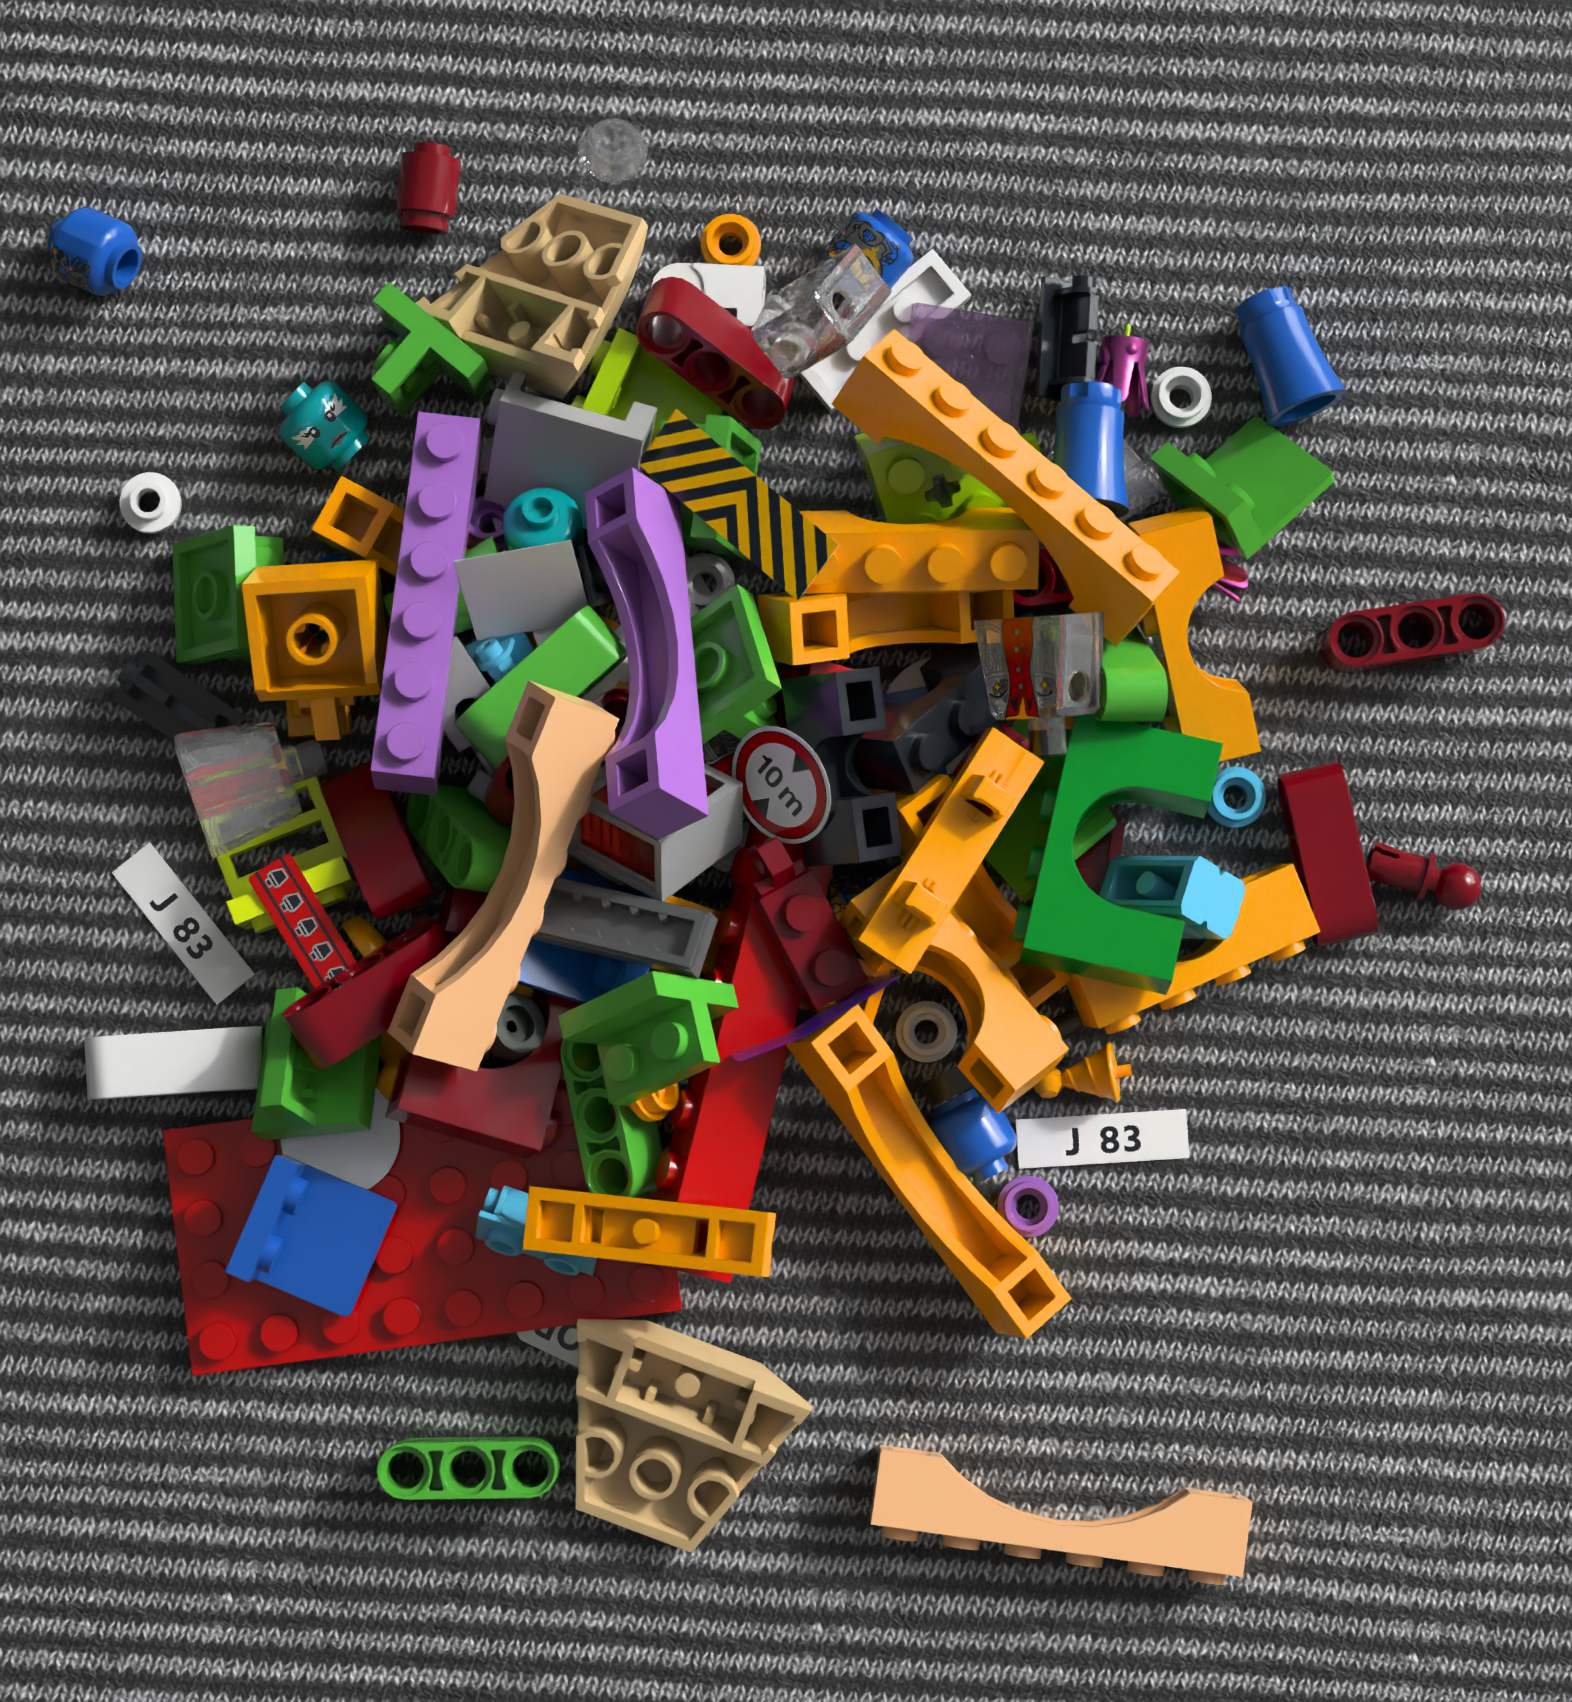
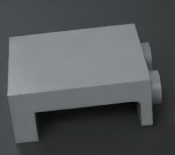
M515 370L505 390L495 389L487 413V424L494 425L495 432L493 439H487L479 463V473L487 475L484 500L508 506L513 499L523 492L534 488H552L566 493L576 502L582 514L583 528L587 529L585 492L631 467L645 475V470L640 467V461L651 444L658 408L634 401L626 420H620L525 393L527 373Z

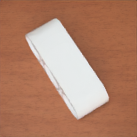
M261 1026L84 1038L88 1100L257 1089L263 1052Z

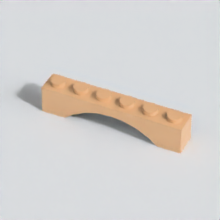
M528 680L505 737L512 766L515 803L511 837L501 870L485 902L465 929L435 958L410 974L388 1029V1033L410 1053L477 1071L484 1053L493 1045L497 1033L498 1018L507 996L514 991L518 984L521 961L531 937L541 927L544 917V905L553 882L562 873L566 865L567 848L578 821L586 814L590 806L593 783L602 761L605 760V756L614 746L615 729L619 718L596 704Z
M879 1445L870 1523L871 1525L882 1526L881 1536L890 1539L918 1541L920 1531L943 1535L942 1544L953 1548L979 1550L980 1540L1005 1543L1004 1553L1017 1557L1040 1559L1042 1549L1066 1552L1065 1562L1070 1564L1101 1568L1104 1557L1128 1561L1127 1571L1133 1573L1164 1576L1165 1566L1189 1569L1188 1579L1192 1581L1225 1585L1226 1575L1243 1577L1253 1502L1242 1495L1184 1487L1157 1504L1124 1516L1093 1521L1052 1519L1020 1511L990 1497L964 1478L941 1453Z

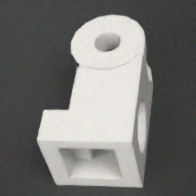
M674 263L663 267L655 275L652 286L661 278L667 277L682 278L692 283L763 338L766 294L764 266Z

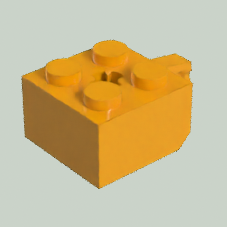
M379 559L256 567L242 583L254 689L260 702L298 699L299 708H311L316 741L339 740L347 730L345 706L355 705L356 696L381 694L388 637ZM311 623L319 625L321 631L324 629L327 632L328 638L325 641L316 638L319 633L318 631H315L313 634L309 632L308 626Z

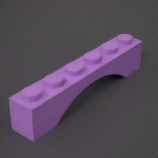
M418 411L371 763V775L375 789L437 796L445 735L453 641L460 593V583L453 561L465 558L482 447L479 418Z
M631 467L585 492L588 544L604 574L615 602L625 638L629 664V701L625 723L616 744L605 756L609 813L659 840L709 816L680 500L671 492Z

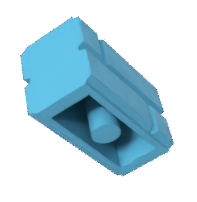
M1115 856L1110 861L1099 897L1117 906L1185 921L1182 938L1202 939L1205 937L1207 939L1226 940L1232 935L1234 925L1238 919L1245 889L1242 880L1226 871H1219L1218 866L1201 856Z

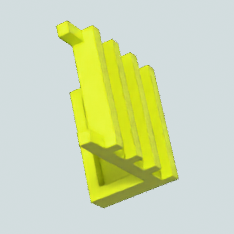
M297 751L294 754L302 775L293 778V782L280 783L274 787L278 791L279 800L288 797L294 788L296 789L293 794L308 789L315 809L230 843H225L218 824L233 819L232 815L237 811L232 813L230 808L235 805L230 806L231 803L215 809V825L219 840L214 830L213 810H211V827L216 840L214 841L209 827L210 807L201 813L195 794L191 792L233 898L226 902L235 925L247 930L254 928L256 934L276 928V925L249 882V877L257 871L239 878L232 858L322 823L329 842L293 856L295 862L323 908L346 899V890L359 885L319 787L321 782L315 769L303 772ZM271 788L256 793L261 807L268 805L265 801L259 800L263 797V791L267 795H273L269 799L268 804L275 802L276 795ZM252 794L253 801L258 809L259 806L256 802L254 794ZM251 799L242 802L236 808H233L232 811L240 807L243 803L251 801ZM249 804V805L245 806L238 814H236V815L234 816V818H235L236 816H238L245 808H247V807H249V806H251V805H253V804Z

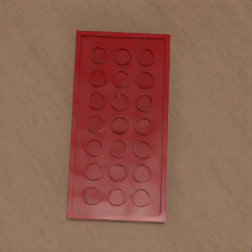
M566 1085L564 1087L557 1086L552 1109L559 1111V1121L551 1144L549 1146L542 1145L540 1152L527 1159L399 1122L400 1145L397 1157L384 1178L373 1187L367 1189L395 1201L397 1209L353 1312L347 1317L259 1280L246 1282L225 1273L275 1155H283L281 1139L264 1141L251 1132L253 1118L163 1130L192 1376L577 1324L578 1319L611 1320L678 1311L683 1309L678 1271L654 1264L597 1258L593 1276L582 1272L578 1275H566L550 1269L542 1259L520 1253L518 1256L503 1255L487 1247L484 1240L475 1238L478 1215L480 1210L483 1211L490 1187L502 1191L505 1185L528 1194L529 1186L590 1193L585 1180ZM611 1104V1113L616 1120L615 1109ZM623 1165V1173L628 1181V1172ZM659 1189L655 1193L641 1198L656 1200Z

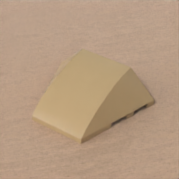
M558 194L501 238L502 250L480 267L466 264L454 273L459 283L431 304L425 297L417 301L416 304L485 360L491 375L510 381L515 370L527 373L525 387L563 399L602 344L626 297L644 248L648 226L641 217L564 194Z
M578 1319L576 1510L692 1553L738 1499L740 1492L755 1474L776 1454L777 1448L788 1435L810 1414L813 1406L762 1363L647 1320Z

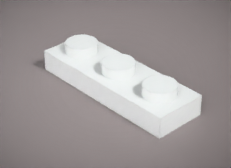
M931 249L908 268L887 293L886 298L885 296L884 299L872 298L855 312L857 313L864 309L865 312L861 314L858 320L860 318L865 320L871 315L870 312L879 307L876 309V312H872L873 316L867 320L865 325L859 324L858 328L856 325V332L854 334L858 331L859 333L854 338L849 336L853 333L851 330L850 333L848 332L843 337V340H848L840 342L839 351L803 371L809 364L807 362L817 354L814 352L809 357L810 359L806 361L807 364L796 372L828 411L833 413L836 408L831 403L862 357L893 329L908 341L917 344L967 303L971 298V294L938 254ZM825 336L821 341H819L817 344H819L820 342L824 341L825 338H826V336Z

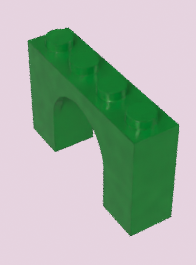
M1077 710L1071 730L1059 727L1051 764L1063 766L1058 788L1046 786L1038 820L1039 823L1050 825L1045 847L1032 846L1025 881L1037 884L1032 906L1019 904L1011 939L1012 941L1023 943L1019 962L1163 995L1167 994L1173 980L1185 921L1117 906L1099 897L1087 886L1077 869L1073 853V839L1079 828L1088 818L1104 808L1117 804H1141L1204 818L1211 802L1223 743L1130 722L1098 721L1093 714Z

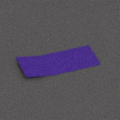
M886 971L788 1033L729 1056L737 1062H742L802 1039L899 979L900 976Z

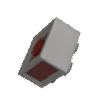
M704 763L709 816L658 840L609 813L606 765L604 764L600 767L591 788L590 806L586 814L578 821L567 851L658 901H665L743 842V782Z

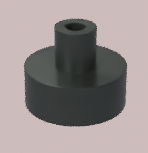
M511 993L507 996L497 1021V1033L494 1043L489 1049L495 1056L504 1060H515L534 1051L542 1043L545 1033L544 1020L539 1008L531 999L518 993Z

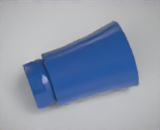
M1288 286L1261 291L1247 298L1241 305L1235 308V315L1242 328L1240 336L1253 366L1269 427H1281L1314 416L1335 405L1346 396L1347 390L1329 365L1312 333L1302 307L1296 305L1292 291Z
M1087 381L1066 384L1061 389V408L1056 412L1052 463L1063 469L1071 480L1097 502L1110 509L1116 518L1123 517L1129 513V505L1124 476V413L1120 410L1122 391L1114 388L1113 384Z

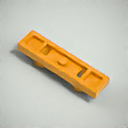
M994 727L987 728L853 940L902 973L911 974L1044 764V761L1016 744ZM965 800L980 802L988 806L993 812L989 817Z
M529 1186L522 1249L769 1277L776 1213ZM702 1221L709 1226L707 1246L705 1250L698 1253L700 1222Z

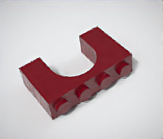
M448 883L438 924L449 943L465 929L483 905L489 893L458 889ZM534 989L531 999L539 1008L545 1025L543 1041L537 1049L522 1056L518 1062L507 1067L497 1069L478 1068L477 1071H473L408 1052L400 1059L385 1118L525 1159L540 1152L542 1145L549 1146L557 1129L559 1111L552 1109L557 1086L564 1087L566 1085L561 1062L563 1037L558 1016L582 1004Z

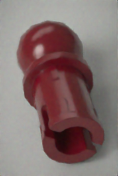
M1377 841L1373 842L1367 856L1366 868L1369 880L1414 893V899L1421 901L1426 891L1429 890L1434 892L1437 900L1448 909L1463 910L1472 906L1481 894L1480 876L1472 867L1465 863L1452 862L1440 869L1434 867L1436 856L1433 853L1429 852L1424 857L1395 849Z

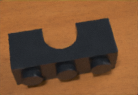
M1001 639L964 644H946L919 668L929 693L915 700L903 703L883 702L887 729L864 734L858 741L854 754L855 770L861 783L866 788L916 794L970 746L984 726L990 728L1000 719L992 706L989 695L990 693L996 696L1003 694L1008 687V679L998 677L989 681L986 680L998 675L1008 676L1005 673H993L986 677L980 646L985 645L986 649L987 647L991 648V653L992 647H995L997 654V649H1002ZM985 650L986 659H987V662H988L990 671L992 672L991 667H990V664H989V661H988V658H987L986 650ZM1001 651V652H1002V659H1003V666H1004V670H1005L1006 663H1005V665H1004V654H1003V651ZM982 652L985 671H986V674H988V671H987V668H986V663H985V658H984V653ZM996 680L998 684L1002 686V688L999 689L998 695L996 690L992 688L993 686H995ZM1008 693L1003 699H992L1001 717L1005 713Z
M879 666L781 679L787 730L802 738L816 753L826 771L831 792L830 812L824 827L815 837L802 842L805 867L861 863L903 855L895 792L874 793L868 790L859 780L854 765L855 749L860 738L867 732L887 729Z

